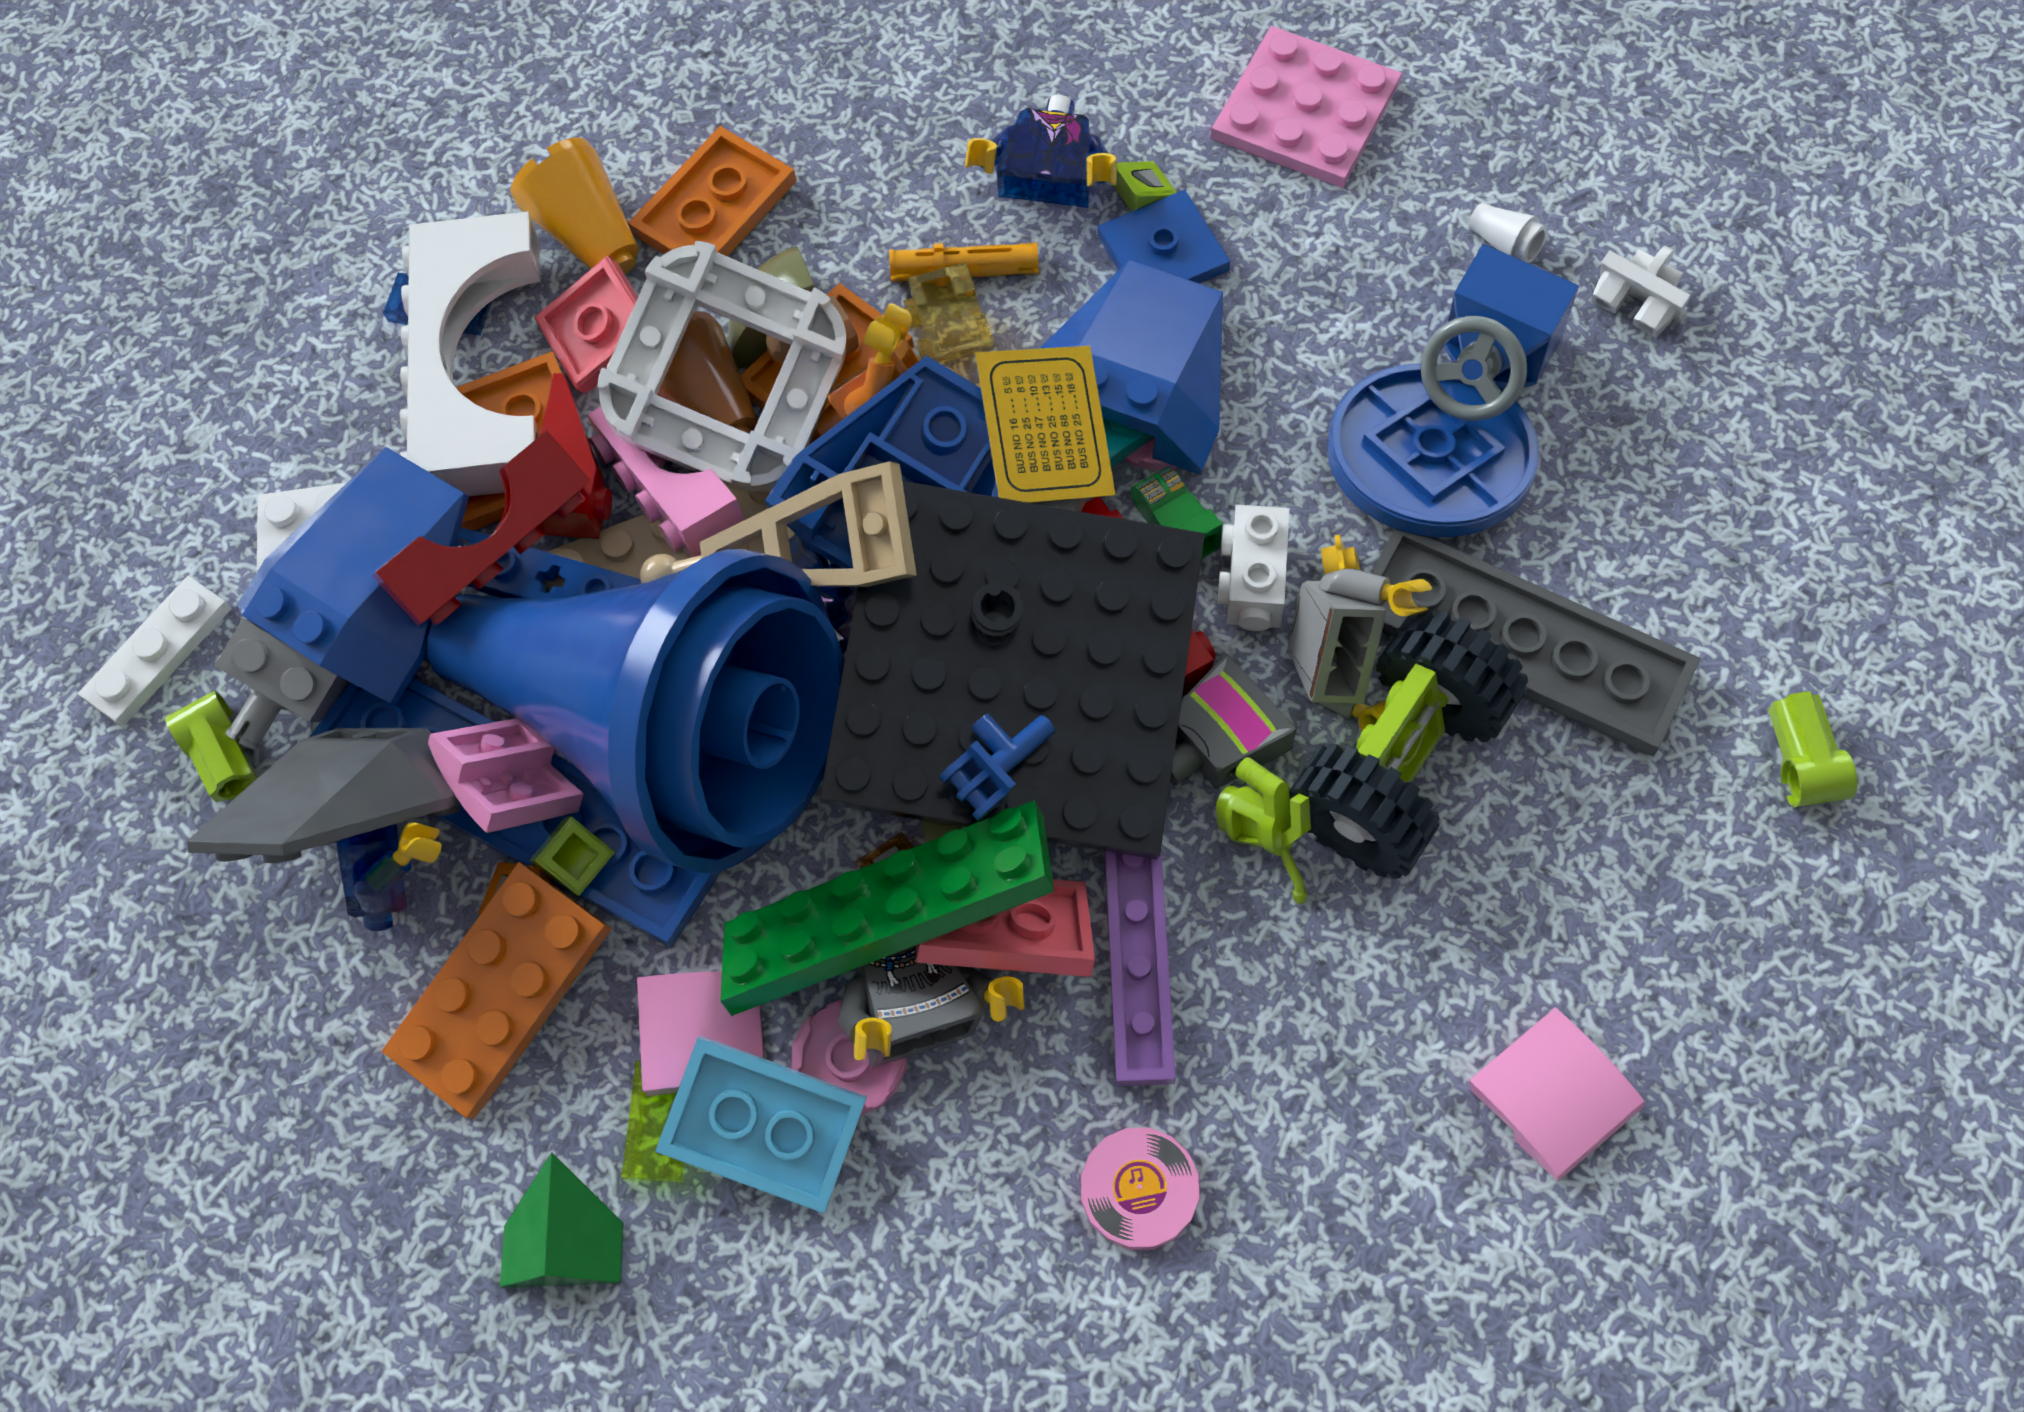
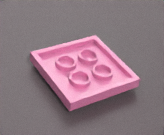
M1270 26L1211 128V139L1344 188L1400 85L1402 72Z

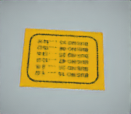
M1074 346L975 352L998 497L1031 503L1116 495L1091 347Z

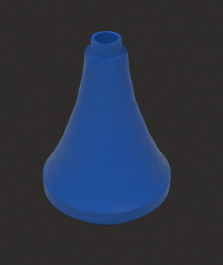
M727 549L713 553L698 560L684 570L650 582L569 598H498L471 594L456 596V599L462 605L437 626L432 622L424 661L431 664L432 669L441 679L482 697L530 726L585 774L617 813L625 830L642 851L664 863L700 873L718 872L742 863L760 850L768 841L785 831L807 807L824 778L844 667L837 634L829 620L821 595L816 586L810 585L811 579L791 561L778 556L745 549Z

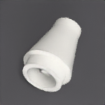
M1481 203L1476 207L1471 215L1468 226L1469 230L1479 234L1497 250L1527 263L1532 262L1537 257L1545 243L1548 232L1547 227L1540 224L1538 216L1496 208L1486 203Z

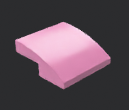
M517 718L430 734L428 745L445 781L463 808L486 833L579 812L584 793L551 765L555 748L530 726Z
M722 971L637 977L643 1092L647 1096L677 1093L699 1036L712 1039L764 1059L761 1005L731 1016L720 1001Z
M1556 1007L1469 1080L1471 1092L1513 1130L1514 1140L1558 1182L1645 1107L1644 1099L1619 1069Z

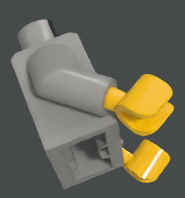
M1349 568L1328 573L1322 577L1321 581H1306L1301 585L1300 592L1295 598L1296 611L1288 649L1304 685L1305 692L1312 703H1319L1349 720L1354 716L1357 717L1361 731L1369 724L1375 725L1385 710L1386 699L1372 706L1365 704L1364 701L1387 612L1383 604L1388 601L1392 611L1399 616L1424 613L1428 611V608L1417 606L1412 600V592L1420 593L1432 590L1429 582L1424 579H1416L1391 585L1388 577Z

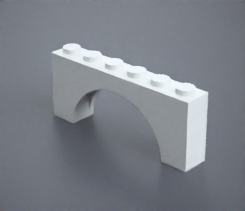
M529 211L410 224L409 246L402 247V260L405 272L409 276V285H403L401 289L403 307L408 316V325L401 327V340L404 352L408 356V366L401 367L400 371L402 389L407 397V408L400 410V424L403 436L407 440V451L400 452V455L469 495V497L505 493L499 470L540 436L534 416L504 415L486 410L474 404L454 386L452 370L459 339L467 325L483 307L512 289L541 282L540 243Z

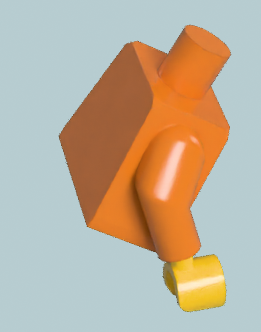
M889 303L883 316H878L875 321L871 322L863 343L877 350L878 353L876 357L869 358L866 366L838 384L827 396L831 405L823 410L816 426L821 436L920 361L904 339L912 323V317L908 310L894 303Z

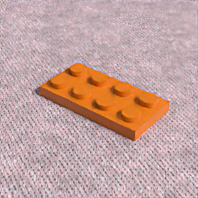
M518 862L381 1052L462 1116L474 1119L488 1103L612 928L529 866Z

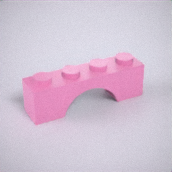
M601 407L587 414L596 433L589 438L596 454L605 465L611 461L615 464L612 466V470L627 493L636 490L638 494L635 495V499L646 518L651 523L659 519L662 523L658 525L660 532L674 553L683 549L689 558L700 556L699 542L745 520L737 498L712 469L689 474L665 471L663 467L667 460L622 440L608 424Z

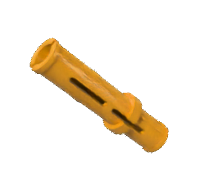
M1037 242L971 247H944L943 243H933V248L914 250L889 249L891 282L935 279V283L939 284L945 283V279L959 277H991L1018 274L1039 275Z

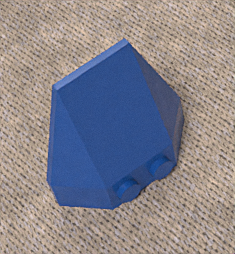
M1128 260L1040 348L1090 346L1102 418L1155 436L1153 459L1198 475L1202 474L1218 436L1220 426L1223 292Z
M925 356L794 456L766 498L765 505L771 508L838 474L889 461L900 464L902 481L998 497L981 388L929 356ZM843 498L786 524L813 551L843 569H854Z
M385 447L263 561L237 604L241 615L317 665L396 706L425 658L427 638L432 621L428 618L417 626L372 576L418 536L439 545L455 547L469 495Z

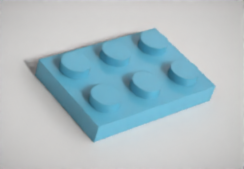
M699 1036L655 1152L825 1213L867 1096L712 1039Z

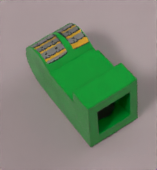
M1165 467L1131 487L1130 491L1134 505L1147 523L1205 533L1201 559L1221 548V521L1211 509L1205 510L1195 496L1188 492L1184 482L1174 469Z

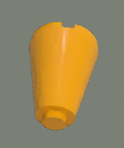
M580 137L568 138L552 144L546 148L551 155L540 164H537L532 158L515 176L511 184L510 193L517 207L522 212L529 211L531 219L589 269H592L608 255L619 264L626 275L635 266V258L639 249L597 150L586 139Z

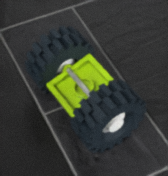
M1428 609L1424 613L1410 615L1405 618L1378 658L1376 664V671L1381 673L1379 676L1381 684L1391 687L1388 692L1385 710L1375 725L1369 724L1364 728L1357 741L1356 749L1347 746L1343 751L1338 744H1330L1328 748L1324 745L1320 746L1289 790L1290 799L1297 794L1309 797L1311 830L1307 833H1313L1317 837L1316 842L1325 847L1329 846L1344 859L1348 858L1354 861L1355 865L1364 871L1371 868L1377 876L1386 877L1389 874L1393 879H1400L1402 875L1405 877L1409 875L1440 826L1438 823L1440 820L1438 812L1431 810L1434 806L1428 797L1418 795L1420 788L1412 781L1444 732L1452 737L1459 733L1464 741L1473 742L1475 738L1480 742H1488L1491 737L1495 739L1528 689L1526 687L1528 683L1527 675L1520 673L1523 668L1522 664L1518 659L1508 658L1510 650L1503 643L1496 645L1490 640L1492 634L1483 628L1480 632L1470 627L1471 622L1462 617H1459L1457 621L1451 620L1448 612L1438 610L1434 616Z

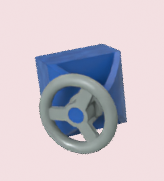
M1482 244L1454 292L1448 322L1431 336L1425 346L1421 360V377L1430 399L1448 415L1467 421L1487 420L1509 409L1520 396L1523 387L1537 384L1563 338L1579 285ZM1445 346V350L1452 362L1437 363L1438 356ZM1460 379L1467 385H1474L1486 404L1467 405L1458 402L1445 392L1439 381ZM1498 387L1505 389L1503 392H1501V390Z

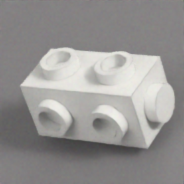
M1235 505L1233 525L1223 524L1221 556L1231 557L1230 572H1220L1217 604H1228L1227 624L1239 625L1248 631H1263L1270 627L1280 628L1285 601L1289 508Z

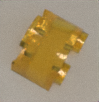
M966 262L908 278L912 298L903 300L904 309L908 310L912 317L910 329L920 328L923 336L922 339L916 340L921 359L929 356L940 364H945L973 356L975 352L994 350V339L985 314L981 312L976 289Z

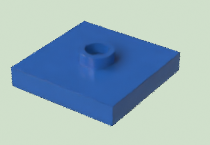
M1185 189L1097 226V236L1118 270L1128 260H1132L1199 284L1230 271L1229 258Z

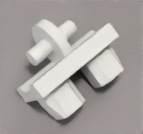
M1663 246L1655 257L1638 249L1631 261L1609 250L1601 262L1600 279L1594 290L1592 302L1616 314L1628 294L1639 299L1644 304L1634 317L1633 325L1656 338L1673 319L1678 322L1682 319L1688 310L1686 304L1690 299V294L1676 287L1684 273L1669 265L1674 254L1673 249Z

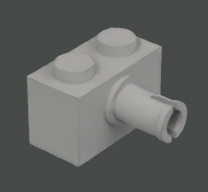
M243 618L214 664L215 667L249 686L247 689L251 692L250 696L231 727L225 733L233 740H236L237 737L240 738L238 743L253 750L259 749L261 741L281 709H288L309 722H321L350 683L317 665L250 620Z

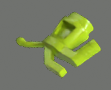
M1246 757L1238 765L1235 774L1254 789L1248 786L1238 788L1231 785L1220 793L1216 804L1218 827L1226 832L1228 837L1236 843L1261 847L1267 852L1280 856L1294 884V890L1292 891L1293 900L1297 904H1303L1307 899V890L1289 850L1295 840L1311 830L1309 797L1297 794L1290 799L1289 785L1250 757Z

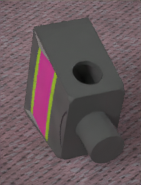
M1229 654L1222 657L1182 699L1170 781L1175 786L1196 770H1199L1212 786L1218 789L1238 778L1235 774L1236 769L1246 757H1250L1262 766L1293 748L1296 734L1295 726Z

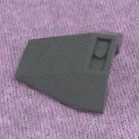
M336 728L299 741L186 842L188 853L215 854L216 860L219 862L237 861L253 855H262L264 863H282L301 857V851L333 844L341 839L425 815L445 816L461 811V803L445 781L428 745L429 736L432 733L427 728Z

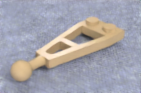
M889 461L838 474L699 542L700 556L678 561L667 554L654 555L648 558L641 568V583L650 582L679 572L706 556L727 549H736L761 536L763 537L765 554L778 556L792 562L786 524L843 498L854 569H802L811 579L810 585L816 587H869L917 576L900 464Z

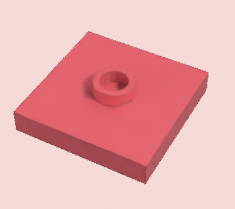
M608 255L534 317L575 389L583 394L598 385L601 368H607L638 299V295L619 264Z

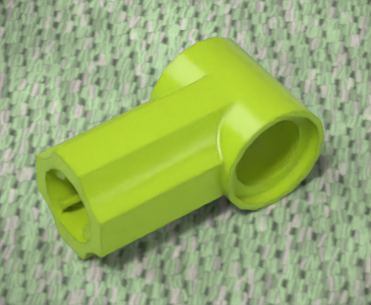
M216 690L165 717V722L181 750L192 759L209 796L215 802L235 799L258 776L242 744L238 743L240 741L237 737L236 740H233L225 733L233 724L229 719V716L233 715L224 698Z
M1811 691L1793 693L1781 700L1774 701L1768 708V712L1783 755L1780 771L1782 784L1789 785L1792 794L1786 796L1789 804L1796 808L1854 798L1858 785L1855 764L1847 751L1843 749L1838 750L1820 695L1811 694Z

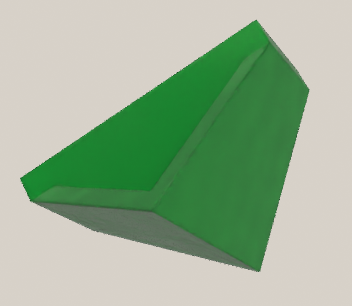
M552 1152L504 1225L500 1287L621 1284L624 1222Z

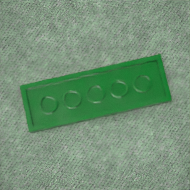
M1035 800L1015 808L1004 809L993 817L962 829L951 830L942 837L909 850L898 851L889 858L858 870L847 871L833 880L805 891L794 892L785 899L754 911L741 913L734 919L724 922L721 1003L730 1015L734 1016L1053 893L1054 886L1044 816Z

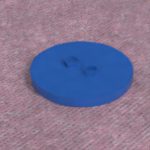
M1421 363L1386 368L1367 376L1355 384L1339 401L1330 422L1327 438V456L1332 474L1345 495L1358 508L1389 527L1427 537L1444 538L1471 535L1489 529L1506 520L1523 504L1528 496L1539 466L1540 451L1536 431L1528 415L1517 401L1505 412L1487 420L1467 421L1452 417L1438 408L1428 396L1422 382ZM1460 379L1439 381L1445 392L1458 402L1467 405L1486 404L1474 385H1467Z

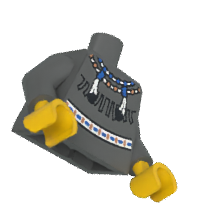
M915 945L856 969L854 977L845 985L838 1024L854 1044V1058L856 1060H865L867 1050L869 1062L872 1068L973 1035L985 1013L984 1008L990 1009L991 1018L997 1022L1006 1019V1006H1015L1019 1010L1025 1009L1023 983L1019 979L1010 976L994 980L973 967L916 963Z

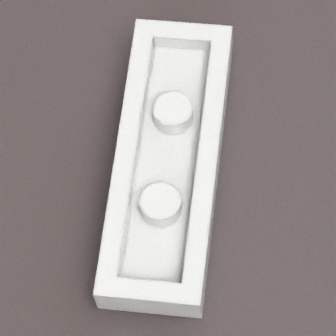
M187 575L77 694L123 728L232 608L222 598Z

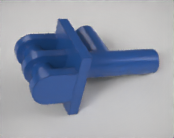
M988 713L985 714L971 729L993 752V755L990 756L979 742L976 741L969 747L967 752L948 766L939 776V779L944 784L950 781L959 791L956 797L960 802L967 800L976 809L972 815L978 821L995 807L998 808L1015 787L1016 783L1007 773L1055 733L1053 724L1045 716L1040 715L1011 739Z

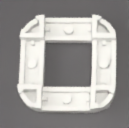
M695 241V245L675 248L661 257L656 255L645 270L647 279L607 368H601L597 388L605 418L612 430L622 440L632 446L694 472L712 469L725 485L738 490L749 492L772 491L794 456L808 446L827 403V396L831 393L842 368L846 354V330L843 320L831 303V298L814 287L812 292H809L716 252V246L713 244ZM697 305L791 345L755 430H751L750 434L657 395Z

